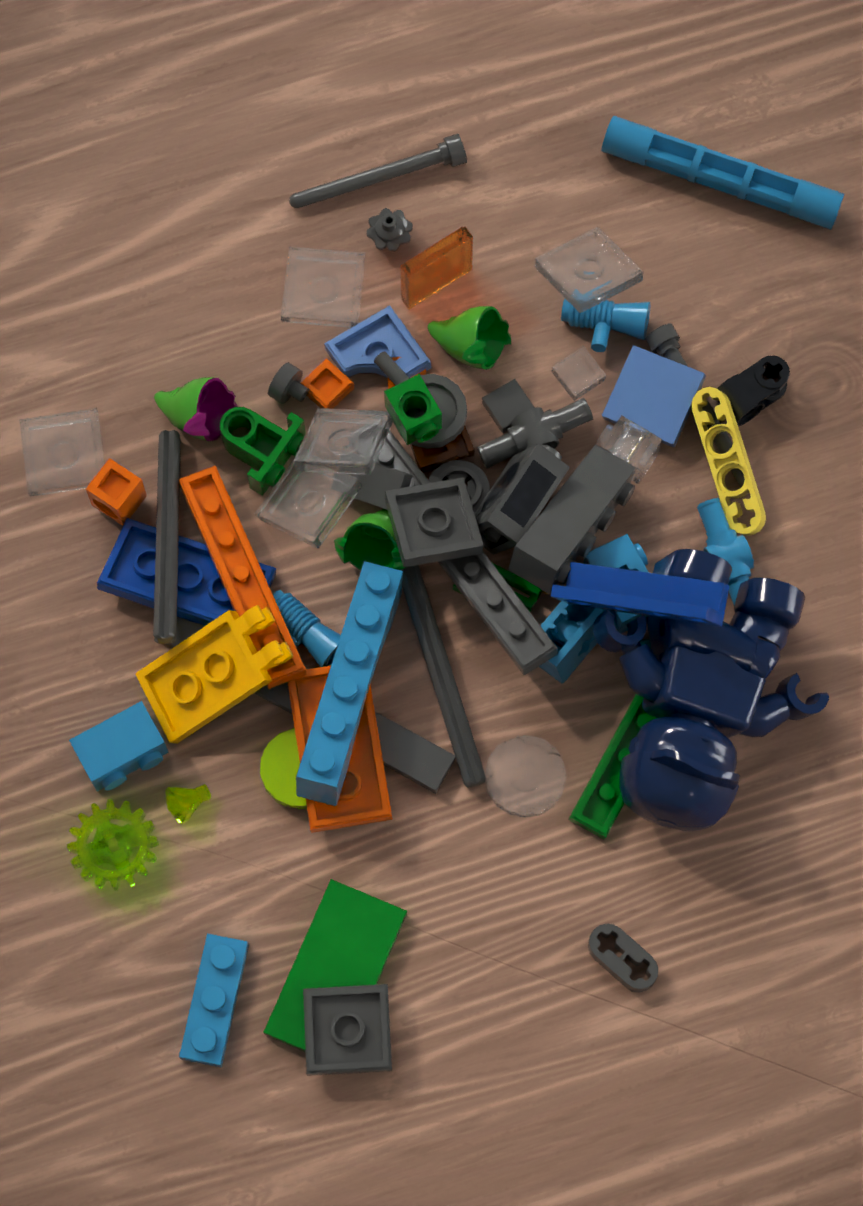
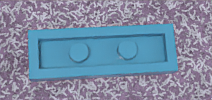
M207 933L179 1054L180 1059L222 1068L249 948L248 941Z

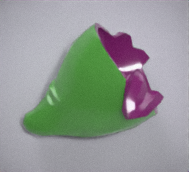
M215 377L194 379L173 391H159L154 395L157 406L175 427L196 439L214 441L221 436L220 420L223 414L229 409L238 407L233 391H229L224 382Z

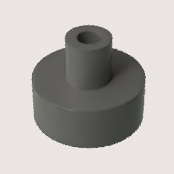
M289 362L285 363L274 376L268 389V396L281 404L286 403L291 396L302 402L309 392V388L300 383L303 371Z

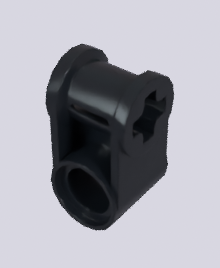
M766 356L740 374L727 379L717 388L729 398L738 426L752 420L763 409L779 400L785 394L790 369L787 362L782 358ZM764 376H767L769 379L765 381Z

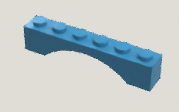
M365 561L363 563L296 775V792L299 797L337 806L348 771L370 683L381 650L392 627L402 594L403 571Z

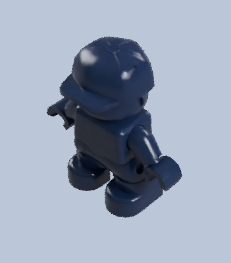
M679 549L655 563L653 573L720 582L728 585L732 567L727 561L714 554L694 549ZM748 579L740 584L734 605L735 614L731 622L728 624L723 621L722 627L647 616L646 622L645 616L642 615L626 624L628 634L625 636L615 628V615L608 609L600 613L593 623L595 640L600 647L609 652H622L623 656L619 657L629 687L637 695L643 697L642 708L644 712L656 717V719L650 720L640 728L636 737L629 744L630 754L623 757L621 762L620 792L624 803L637 815L657 825L682 831H698L713 826L725 816L739 788L740 775L735 773L737 751L729 738L737 734L748 737H764L788 719L801 720L820 712L826 707L829 701V695L826 692L816 693L808 697L805 704L798 699L795 688L801 680L797 673L782 680L778 684L775 693L761 696L766 682L765 679L776 666L780 658V651L786 645L789 630L794 628L800 620L805 601V595L800 589L776 579ZM646 625L648 626L650 648L647 644L641 645L640 640L643 639L646 633Z

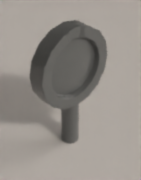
M385 351L381 352L374 359V363L395 385L410 379ZM436 374L420 375L442 412V428L430 440L422 443L415 441L411 444L425 449L440 448L455 440L463 431L467 419L466 397L459 386L447 377ZM412 408L405 414L411 418H419L425 412L419 408Z

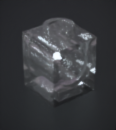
M621 415L615 426L608 424L605 427L597 444L636 467L632 481L639 484L658 456L662 439Z

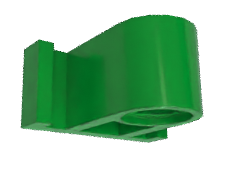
M234 407L223 414L220 420L222 441L225 449L231 455L252 467L247 473L249 487L263 496L269 486L274 488L280 482L285 473L284 465L290 456L296 457L305 446L307 436H305L304 419L290 412L287 417L288 430L285 431L248 408ZM239 427H245L250 430L244 437L232 435V432Z

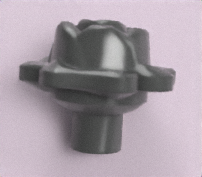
M384 208L379 215L369 218L370 228L367 229L366 235L375 242L378 250H383L387 247L391 252H395L400 245L410 242L411 236L409 232L413 230V224L406 220L401 210H396L392 214L390 209Z

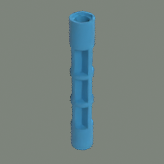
M617 116L612 117L602 144L601 151L641 164L642 166L646 165L687 179L689 182L698 183L737 196L739 199L748 200L781 211L789 216L830 230L833 228L844 197V193L803 179L799 180L758 166V164L753 162L749 163L708 149L703 145H696Z

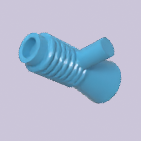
M573 296L572 299H564L561 321L568 322L572 327L580 326V328L594 329L591 349L596 352H604L607 348L611 329L645 340L651 304L650 302L615 304L614 301L609 302V300L604 301L597 298L588 299V297Z
M281 590L276 591L273 594L296 648L302 643L320 667L331 666L341 635L320 623L321 620L291 593L285 594Z

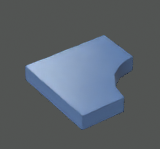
M390 305L324 343L325 350L339 370L347 377L359 373H376L387 377L374 363V359L383 351L391 358L401 357L395 360V363L409 378L425 369L428 371L432 368L431 361Z

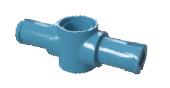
M714 498L700 503L697 507L708 537L706 540L707 547H704L703 551L714 554L731 565L732 572L728 585L733 605H735L740 584L748 580L752 575L750 569L754 568V560L746 538L743 535L737 536L736 531L730 529L719 498Z

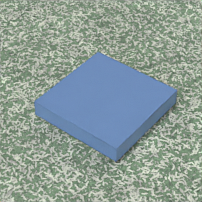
M633 345L602 413V417L607 421L675 448L691 412L693 397L701 389L706 375L703 372Z

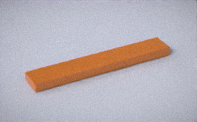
M216 465L180 478L179 485L234 611H237L240 617L250 608L259 605L261 610L268 607L275 619V622L269 627L249 635L257 652L268 643L277 640L279 645L287 642L293 654V657L287 662L267 670L272 679V682L267 684L268 689L306 675L304 664Z

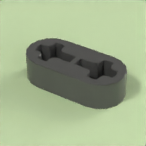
M602 924L593 930L589 938L588 949L595 961L631 991L643 992L653 986L658 977L657 962L646 950L614 924ZM600 935L604 938H608L610 935L615 936L614 946L622 953L621 957L619 958L609 949L604 953L598 950L600 941L597 937ZM627 958L636 966L641 965L642 962L648 966L646 975L649 979L647 981L642 978H638L636 981L631 980L632 969L624 960Z

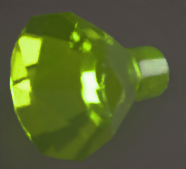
M206 784L194 789L167 787L165 790L167 809L176 821L183 825L190 819L199 804L211 799L210 790Z

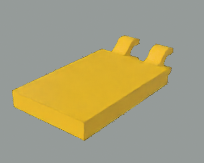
M256 605L240 617L237 611L228 610L135 673L169 743L178 744L272 682L267 670L281 665L293 657L287 642L279 645L277 640L268 643L257 652L249 635L261 631L275 622L268 607L261 610L259 605Z

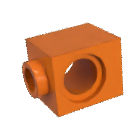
M110 458L86 488L92 506L124 526L126 519H130L147 497L142 479Z

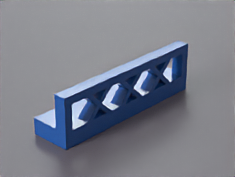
M570 562L571 570L568 573L566 586H552L551 597L570 605L608 609L720 627L723 624L729 585L720 582Z

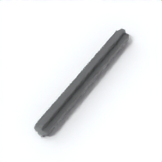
M175 430L162 431L159 434L153 626L154 640L158 644L174 643L177 629L181 439L179 432Z
M419 565L406 567L401 570L403 571L402 588L460 773L467 788L479 786L485 782L486 776Z

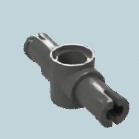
M585 398L554 412L550 409L544 412L541 407L531 408L512 420V427L507 429L508 433L478 446L477 451L485 468L488 469L538 443L541 446L548 445L556 449L559 445L558 440L563 438V433L593 420V415Z

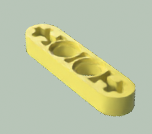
M702 388L693 397L691 403L692 412L730 528L735 530L736 533L746 536L754 535L764 527L766 514L730 400L725 393L717 388ZM709 396L716 401H720V405L715 407V414L720 421L726 419L727 424H718L707 429L708 424H715L711 413L702 410V407L708 404L707 398ZM720 432H728L733 440L732 447L728 452L719 454L713 448V440ZM732 469H740L745 479L743 486L736 491L727 489L724 481L726 474ZM750 493L751 498L743 499V502L748 511L755 512V517L750 519L751 526L747 527L746 524L738 523L737 518L743 515L740 503L733 502L731 504L730 499L742 498Z

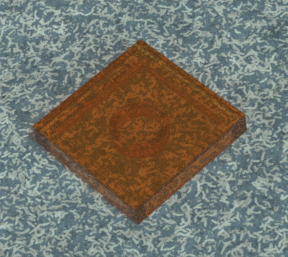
M465 226L401 265V298L409 310L472 271L473 236Z

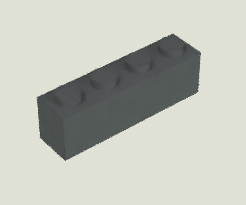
M595 444L516 544L508 570L548 594L551 593L552 586L557 585L559 581L565 584L568 573L571 570L570 562H574L579 555L584 558L588 555L597 537L594 535L600 529L605 532L615 517L616 511L614 509L618 504L625 506L635 490V485L631 484L636 467Z

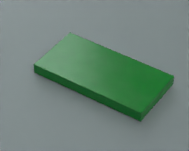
M331 879L264 1029V1035L306 1052L303 989L377 985L406 918L407 910Z

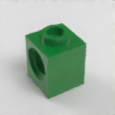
M420 374L384 391L385 408L406 445L418 441V443L426 442L437 435L439 429L442 428V412ZM412 408H419L425 412L419 418H411L405 413Z

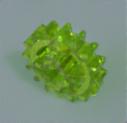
M112 799L107 800L106 809L100 810L96 803L91 804L93 814L88 817L85 814L79 813L78 818L82 823L81 828L70 827L69 830L70 834L77 839L76 842L67 844V849L70 853L78 854L70 861L74 869L84 867L80 876L85 882L95 876V886L98 889H102L105 882L110 881L113 890L118 891L120 881L124 879L131 887L134 886L135 880L133 875L138 872L146 877L149 873L144 866L145 861L156 862L157 859L156 855L149 850V848L159 845L157 837L148 836L155 829L152 821L141 823L146 815L144 810L139 808L132 814L131 804L126 800L122 803L120 809L116 808ZM110 820H123L128 822V824L119 826L112 824ZM96 827L97 831L93 841L87 844L90 833ZM110 838H115L119 847L117 851L111 852L108 848L107 841ZM140 845L136 857L130 863L129 858L133 848ZM102 863H107L115 866L117 870H104L96 867L95 864L98 866Z

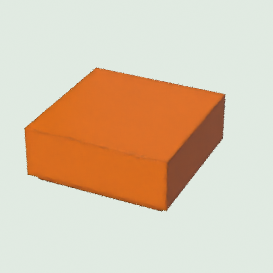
M327 358L301 382L302 385L309 388L307 396L326 414L354 389V383Z

